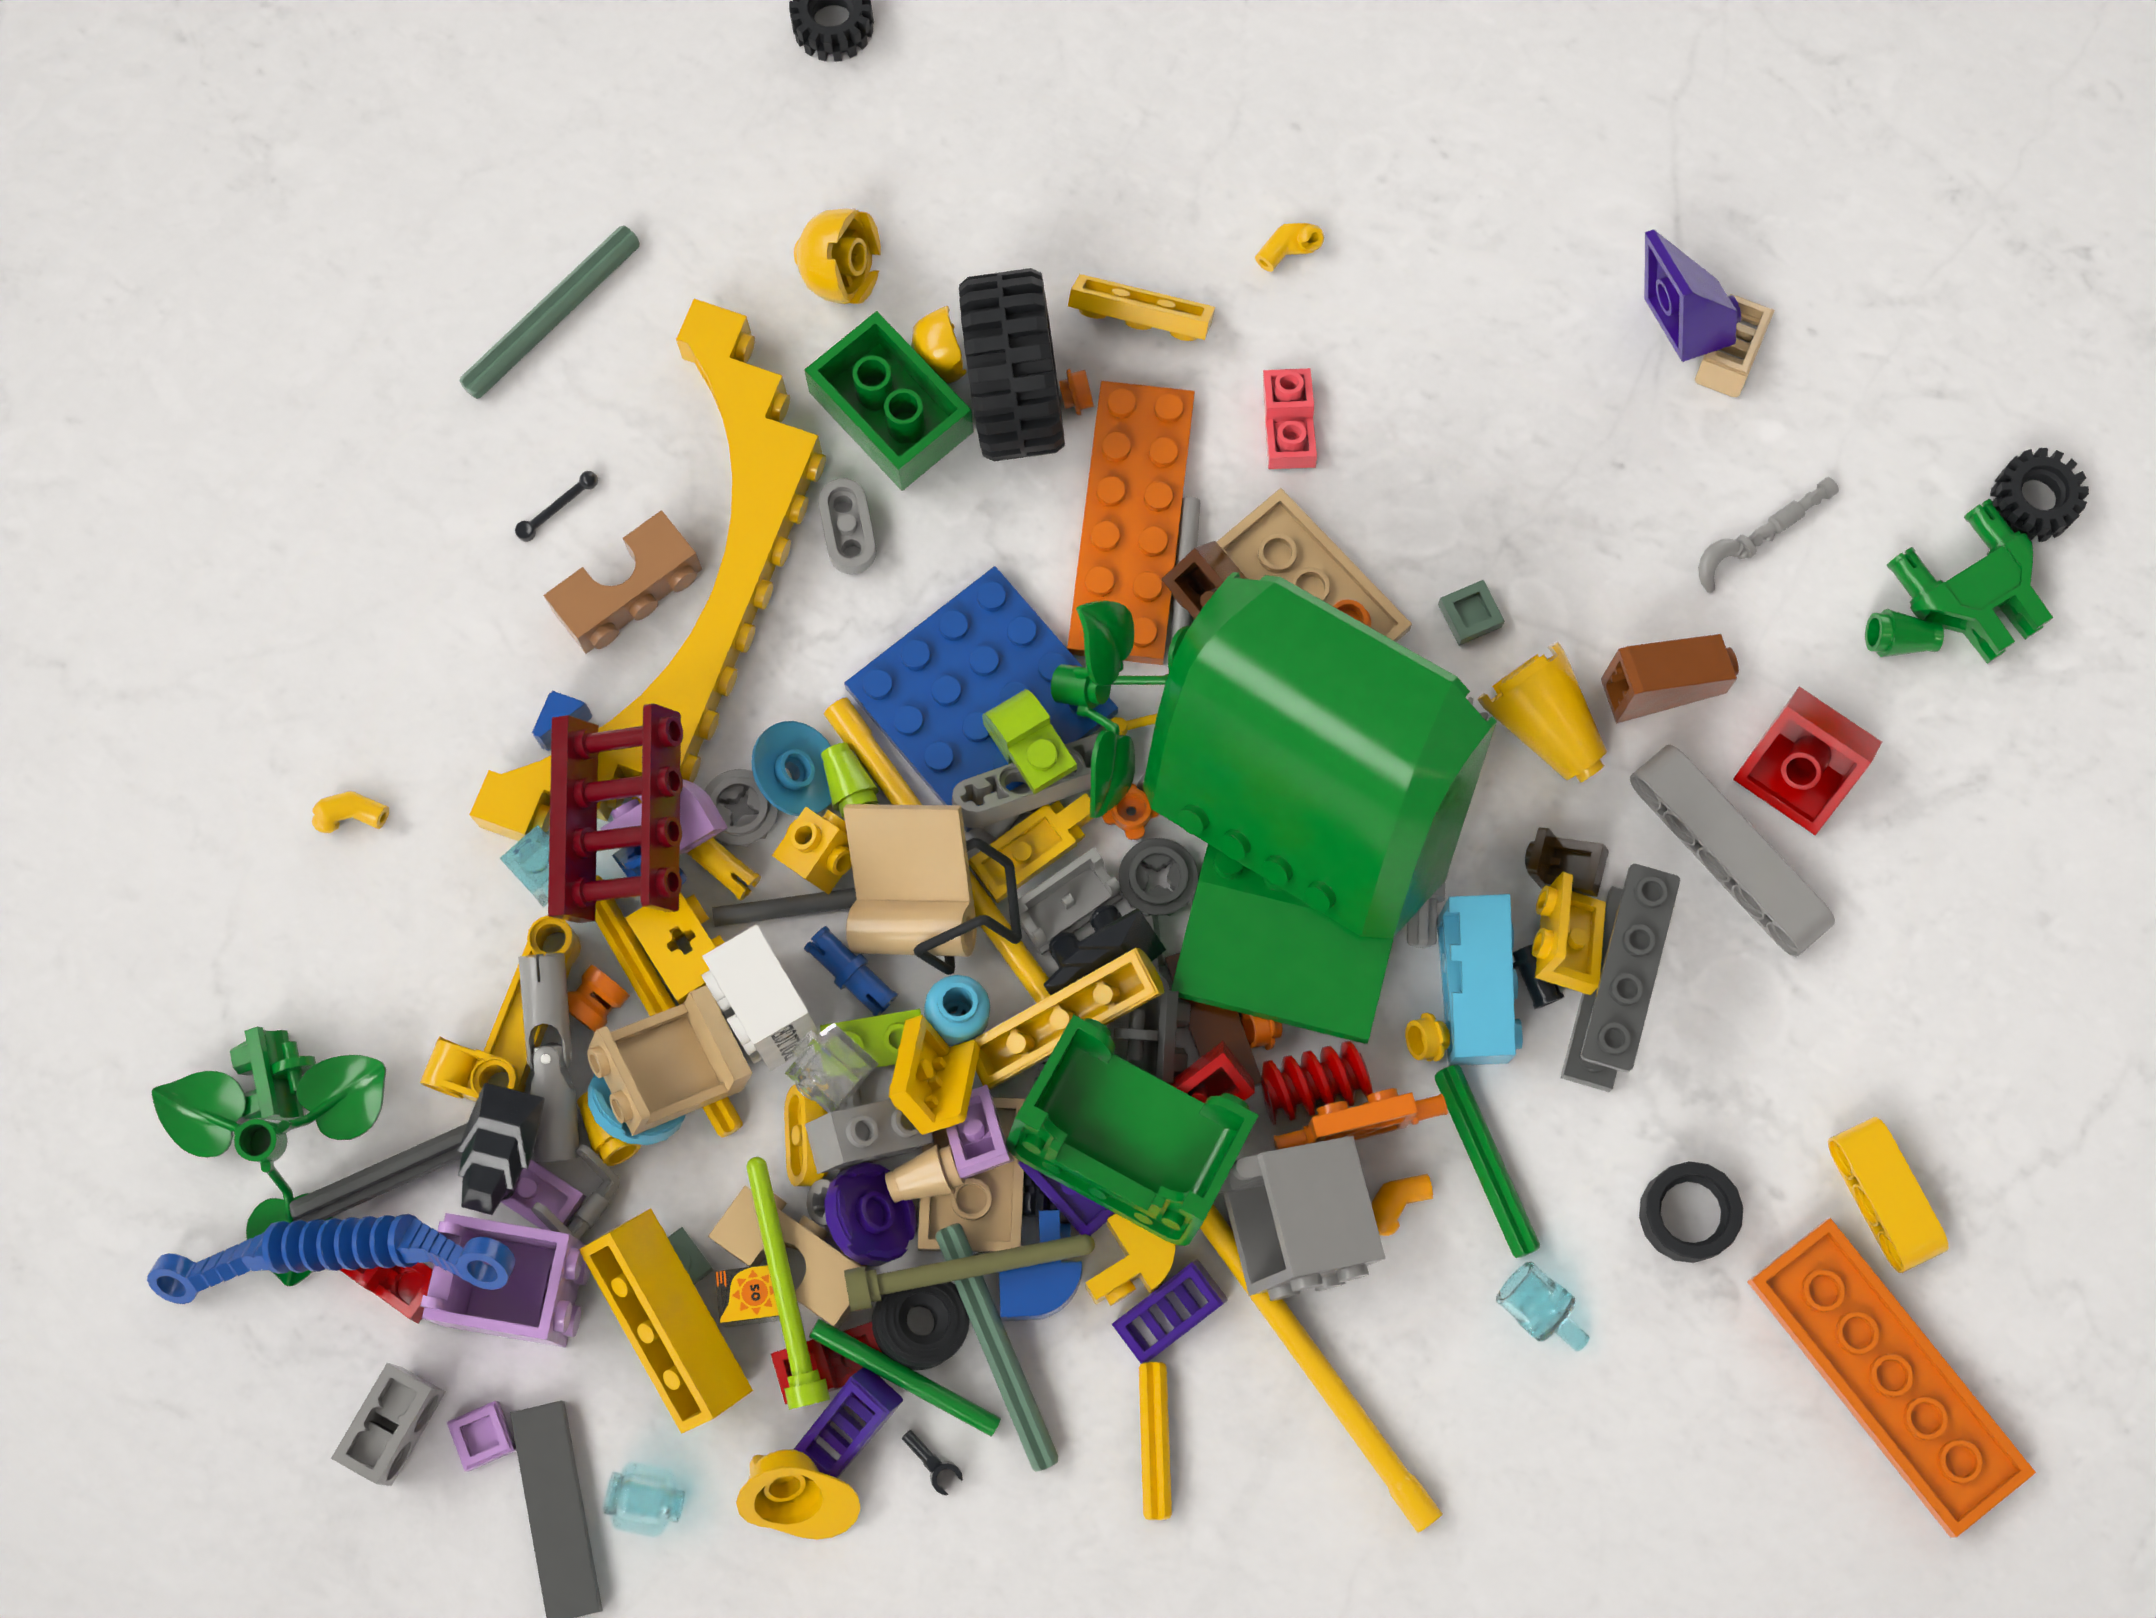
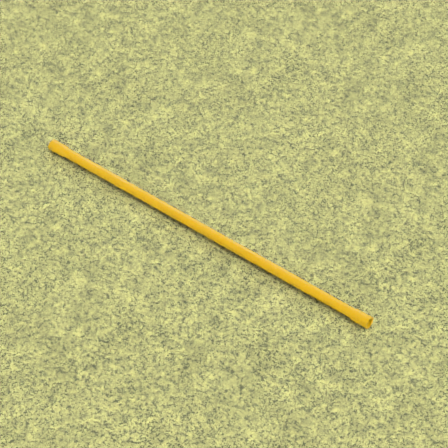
M845 697L830 705L825 710L824 716L842 741L848 743L850 750L856 754L892 805H922L876 742L871 729L850 700ZM970 870L976 917L980 915L990 916L1011 930V925ZM982 925L983 931L1036 1004L1051 996L1043 985L1049 977L1022 940L1017 944H1013L985 925ZM1213 1204L1200 1229L1248 1294L1233 1230ZM1268 1292L1249 1296L1386 1484L1390 1496L1417 1533L1439 1519L1443 1513L1418 1479L1406 1469L1283 1299L1270 1301Z

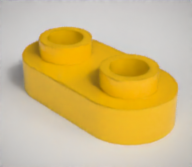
M795 1084L790 1087L785 1100L786 1169L789 1181L793 1186L811 1187L815 1181L823 1179L829 1173L817 1174L805 1127L806 1123L829 1113L828 1100L822 1095L819 1087L816 1085Z

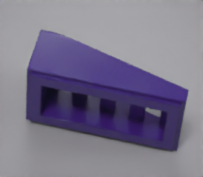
M1196 1259L1112 1323V1326L1140 1363L1149 1362L1222 1306L1228 1299L1201 1262ZM1189 1277L1208 1301L1202 1308L1183 1284ZM1171 1291L1176 1294L1191 1314L1185 1321L1166 1296ZM1154 1304L1159 1307L1174 1327L1169 1333L1165 1331L1149 1308ZM1139 1316L1158 1340L1152 1346L1148 1344L1132 1322Z
M863 1367L849 1378L794 1450L805 1453L815 1463L820 1473L839 1478L900 1406L903 1398L879 1375ZM846 1405L867 1423L864 1427L844 1409ZM832 1421L853 1440L851 1444L830 1425ZM819 1437L824 1439L841 1455L838 1460L816 1442Z

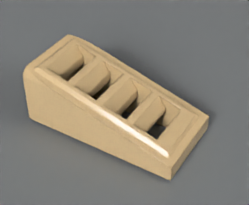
M1733 295L1740 307L1741 320L1758 327L1754 329L1737 323L1736 344L1719 349L1726 353L1717 350L1705 354L1696 374L1695 382L1728 396L1738 397L1775 310Z

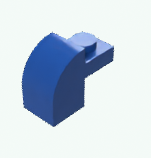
M1060 1210L1039 1211L1040 1243L1071 1237L1070 1223H1060ZM1059 1260L999 1272L1001 1320H1040L1061 1311L1069 1304L1078 1290L1082 1276V1261L1061 1262Z

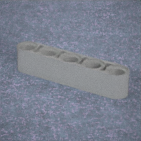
M1666 745L1630 776L1631 785L1640 798L1775 943L1789 955L1799 956L1835 924L1834 916L1826 904L1678 748Z

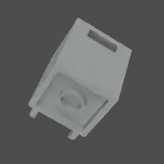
M1353 1136L1272 1150L1240 1158L1234 1162L1218 1193L1224 1194L1249 1296L1268 1292L1270 1301L1298 1295L1300 1291L1314 1287L1315 1291L1335 1288L1346 1284L1345 1281L1369 1275L1368 1265L1386 1259Z

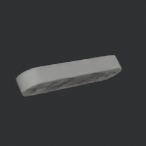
M1098 734L1065 744L1077 763V770L1074 771L1075 774L1071 777L1060 779L1035 795L1031 790L1018 794L1006 788V785L1012 782L1026 783L1014 763L958 783L953 789L952 805L961 806L964 826L967 828L985 827L1091 789V758Z

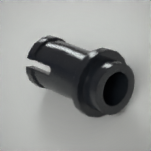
M1533 944L1512 953L1515 960L1513 969H1519L1533 1001V1007L1538 1009L1563 999L1564 994L1563 992L1561 993L1558 985L1535 978L1537 957L1532 955Z

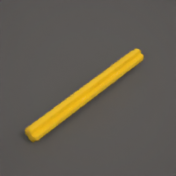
M596 875V881L603 880L599 875ZM615 899L596 901L595 922L649 1016L676 1007ZM729 1097L702 1107L716 1133L722 1138L733 1134L743 1126V1122Z

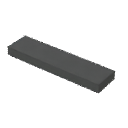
M561 1400L510 1412L546 1618H577L602 1612L603 1609L565 1401Z

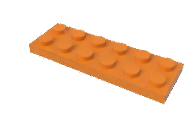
M1101 381L1067 646L1072 655L1085 656L1083 627L1076 608L1094 601H1113L1126 606L1131 612L1134 622L1133 648L1129 656L1123 661L1163 665L1172 592L1161 579L1175 567L1195 391Z
M1831 1218L1823 1221L1747 1281L1950 1538L1958 1537L2036 1473Z

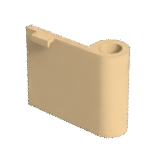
M845 805L843 811L857 898L849 910L846 923L847 943L852 953L915 955L914 948L918 944L976 917L962 808L960 805ZM977 928L928 952L934 956L969 957L975 947Z

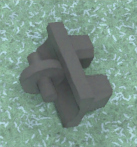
M1164 990V993L1131 1011L1129 1029L1114 1028V1038L1128 1039V1062L1166 1083H1173V1078L1187 1068L1188 1054L1184 1048H1177L1175 1045L1176 1028H1185L1190 1022L1191 1004L1186 1000L1178 998L1179 991Z

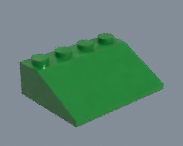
M1208 844L1171 990L1179 991L1178 997L1368 1044L1394 938L1360 937Z

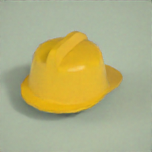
M782 1449L771 1452L766 1456L754 1455L750 1462L749 1479L740 1489L736 1500L739 1515L748 1523L814 1540L833 1538L847 1531L857 1521L861 1509L858 1494L848 1483L836 1477L820 1473L815 1463L805 1453L794 1449Z

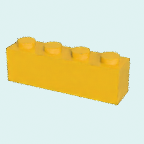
M651 1208L579 1249L580 1254L681 1434L716 1418L753 1391L741 1366L736 1361L714 1318L708 1311L690 1275L685 1270Z

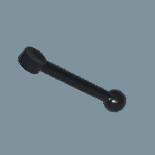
M592 471L583 472L577 484L530 522H519L515 527L517 537L524 542L531 541L535 537L536 528L583 490L595 488L598 483L597 475Z

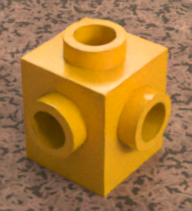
M805 807L799 817L790 824L785 837L772 856L829 895L842 875L847 873L852 867L845 821L830 810H827L824 816L821 817L808 807Z

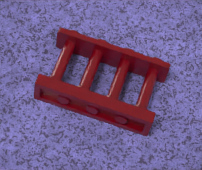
M654 703L646 704L643 706V726L598 732L599 725L569 715L552 717L548 916L576 923L594 922L596 901L640 896L641 905L664 912L678 911L679 894L682 888V880L679 873L680 842L682 840L680 793L683 788V780L680 773L681 742L683 740L680 713ZM642 746V775L598 781L599 752ZM642 796L641 825L597 831V804L599 801ZM641 846L640 876L596 881L597 851Z

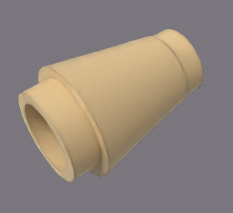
M937 1144L895 1168L893 1171L885 1173L887 1188L895 1203L902 1200L955 1193V1187L965 1184V1178H960L951 1145L941 1148Z

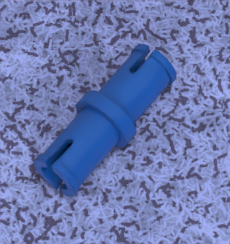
M827 926L821 928L811 938L812 943L808 942L805 945L804 950L810 953L835 977L834 984L840 990L846 987L872 1012L873 1016L881 1015L891 1005L889 1002H893L897 998L898 994L891 990L866 966L868 960L862 954L856 956Z

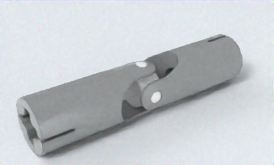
M547 953L545 956L544 954L520 956L518 959L527 1063L535 1074L529 1094L545 1098L539 1131L534 1146L535 1161L555 1162L580 1157L576 1152L580 1143L575 1086L567 1070L572 1060V1044L564 953ZM543 1023L555 1027L562 1038V1045L551 1042L544 1046L535 1047L534 1038L538 1026Z

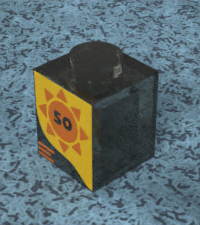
M768 1265L715 1271L719 1323L722 1326L728 1328L780 1321Z

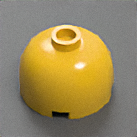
M849 208L823 211L807 223L795 244L794 260L803 281L809 290L826 301L840 304H860L872 293L879 273L878 270L870 272L872 255H881V244L878 228L872 216L867 212H858L859 210Z

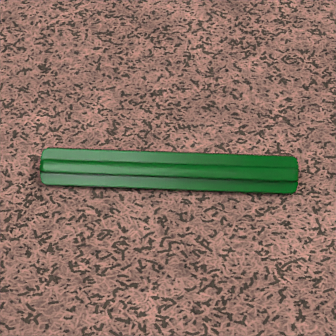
M1457 1064L1441 1069L1435 1074V1082L1440 1093L1445 1098L1447 1109L1512 1255L1515 1258L1529 1255L1540 1248L1539 1240L1462 1068Z

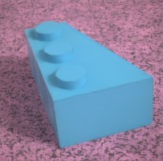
M1510 894L1449 897L1437 917L1444 1019L1450 1034V1045L1447 1049L1448 1066L1457 1064L1459 1066L1507 1064L1516 1055V1049L1522 1048L1523 1043L1520 1019H1515L1514 999L1518 998V977L1516 970L1513 969L1514 931L1511 921Z

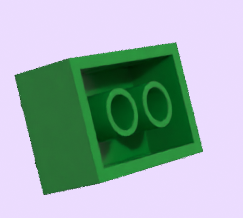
M878 311L874 312L804 369L809 393L901 491L905 490L974 432L972 410Z

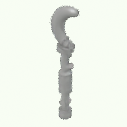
M1830 477L1825 478L1817 484L1816 490L1808 492L1799 502L1792 501L1768 519L1769 523L1755 530L1749 537L1740 535L1735 540L1721 539L1711 544L1700 558L1698 567L1699 578L1708 593H1712L1715 590V570L1724 558L1728 556L1738 557V559L1751 558L1757 552L1755 546H1760L1763 543V539L1773 541L1775 532L1779 534L1786 530V528H1789L1803 518L1805 511L1820 504L1822 499H1830L1839 492L1837 483Z

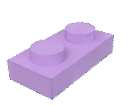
M531 1159L528 1170L523 1169L514 1194L509 1199L501 1201V1203L540 1229L551 1231L532 1212L531 1209L536 1202L546 1206L566 1226L587 1196Z

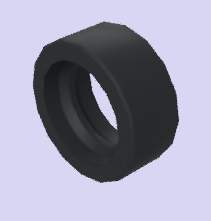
M1688 1161L1670 1166L1649 1182L1640 1199L1639 1219L1645 1237L1658 1252L1674 1261L1695 1263L1719 1255L1734 1242L1742 1227L1743 1204L1737 1187L1725 1173L1709 1164ZM1685 1182L1698 1183L1709 1189L1717 1198L1721 1210L1720 1223L1715 1233L1708 1239L1696 1243L1685 1242L1673 1236L1664 1226L1661 1216L1662 1201L1667 1191L1677 1184Z

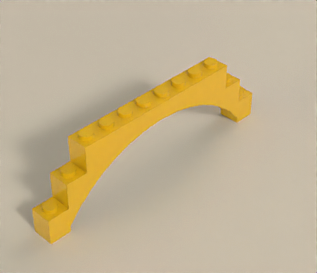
M695 298L692 301L676 341L682 359L693 362L709 387L723 419L729 443L732 471V502L725 552L711 595L690 635L671 662L637 699L611 721L598 729V732L643 726V706L646 704L654 703L679 712L683 728L680 773L682 779L692 783L695 781L700 768L701 758L697 755L703 740H711L716 731L719 721V713L716 712L721 697L722 695L728 697L735 685L737 669L734 666L740 651L746 653L752 644L755 635V625H752L757 610L758 608L764 610L771 598L773 582H770L772 574L776 565L782 567L788 557L791 547V540L787 539L793 524H800L805 516L809 501L808 497L805 496L811 481H819L826 462V455L822 454L818 435L780 423L784 420L790 404V395H787L783 376L747 364L755 344V337L751 334L747 316ZM642 746L599 752L598 781L642 775ZM551 755L538 762L503 774L488 770L469 814L480 828L522 843L532 840L531 843L535 845L539 834L545 835L550 828ZM625 798L599 801L597 804V818L608 821L612 809L621 806Z

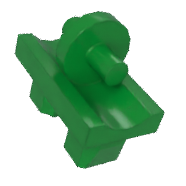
M257 1026L244 1031L246 1041L230 1050L233 1069L238 1075L249 1076L253 1074L256 1088L245 1093L247 1108L243 1118L247 1120L269 1119L289 1121L304 1116L303 1107L297 1100L296 1088L301 1077L316 1064L315 1057L299 1056L297 1042L289 1041L287 1030L266 1031L263 1030V1027Z

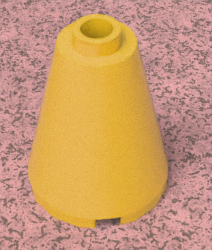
M1556 642L1548 647L1553 656L1547 659L1544 654L1540 657L1536 654L1492 686L1497 693L1495 697L1490 699L1487 694L1483 693L1477 700L1485 710L1565 780L1576 776L1581 783L1605 766L1600 759L1607 753V750L1566 653L1559 642Z

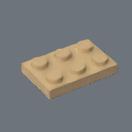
M993 1097L1006 1140L1014 1119L1026 1100L1024 1098ZM946 1128L931 1132L934 1142L922 1147V1153L937 1144L941 1148L950 1145ZM1013 1156V1162L965 1178V1184L955 1187V1193L920 1198L918 1251L941 1252L936 1240V1233L956 1223L963 1227L973 1253H989L1020 1247L1022 1241L1024 1170L1018 1164V1159Z

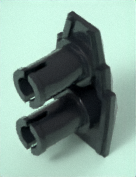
M1104 905L1095 910L1091 916L1090 924L1095 931L1093 934L1079 941L1073 933L1065 932L1056 935L1051 940L1048 950L1059 969L1043 985L1049 994L1053 995L1134 948L1143 950L1151 962L1167 949L1139 908L1122 916L1118 912L1117 907Z
M484 1083L458 1148V1152L462 1153L458 1176L463 1178L462 1208L493 1215L500 1202L509 1199L514 1194L522 1170H528L539 1131L545 1101L544 1097Z

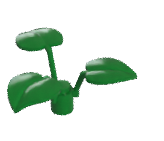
M1103 600L1086 603L1076 608L1083 627L1087 667L1061 664L1055 669L1051 679V695L1056 703L1078 706V716L1089 717L1106 728V730H1102L1098 734L1092 751L1090 818H1099L1115 807L1128 793L1135 774V749L1131 737L1119 735L1120 728L1118 724L1093 710V708L1099 704L1106 703L1110 695L1111 685H1165L1168 674L1162 676H1118L1119 672L1124 668L1123 660L1129 656L1133 648L1134 622L1131 612L1126 606L1117 602ZM1191 625L1180 628L1173 636L1168 651L1169 671L1173 658Z
M363 1055L337 1056L315 1064L301 1077L296 1088L297 1100L310 1112L296 1119L283 1120L279 1124L261 1119H251L242 1125L237 1123L246 1112L247 1099L245 1092L239 1082L233 1077L218 1071L196 1072L174 1082L156 1086L152 1089V1099L162 1126L181 1149L197 1157H217L229 1149L234 1132V1146L237 1153L248 1161L260 1162L261 1170L269 1175L282 1192L283 1199H267L253 1210L246 1226V1238L248 1240L264 1233L270 1224L274 1222H293L294 1220L290 1213V1203L310 1194L306 1193L294 1198L292 1189L274 1166V1161L278 1160L287 1148L286 1133L290 1130L309 1125L316 1120L320 1132L331 1139L352 1140L365 1134L373 1127L382 1109L386 1067L383 1062ZM307 1270L302 1273L289 1271L283 1274H273L284 1285L295 1286L307 1278L313 1271Z

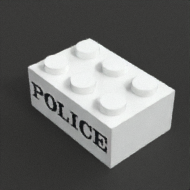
M757 924L702 956L710 970L701 976L754 1064L763 1059L769 1070L772 1071L822 1041L807 1008Z

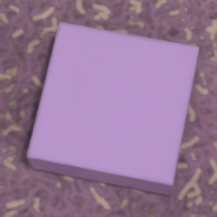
M498 1401L491 1402L447 1422L464 1471L469 1472L517 1451Z

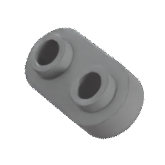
M839 478L832 480L822 488L818 498L828 555L833 566L839 571L846 574H858L867 570L873 564L876 557V544L866 495L863 488L851 479ZM842 502L852 505L850 511L846 513H839L835 509ZM850 546H857L861 549V552L855 557H848L844 554V551Z

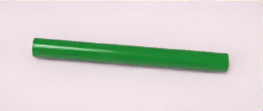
M819 1318L809 1334V1338L990 1437L995 1433L1000 1423V1417L920 1373L894 1361L887 1355Z

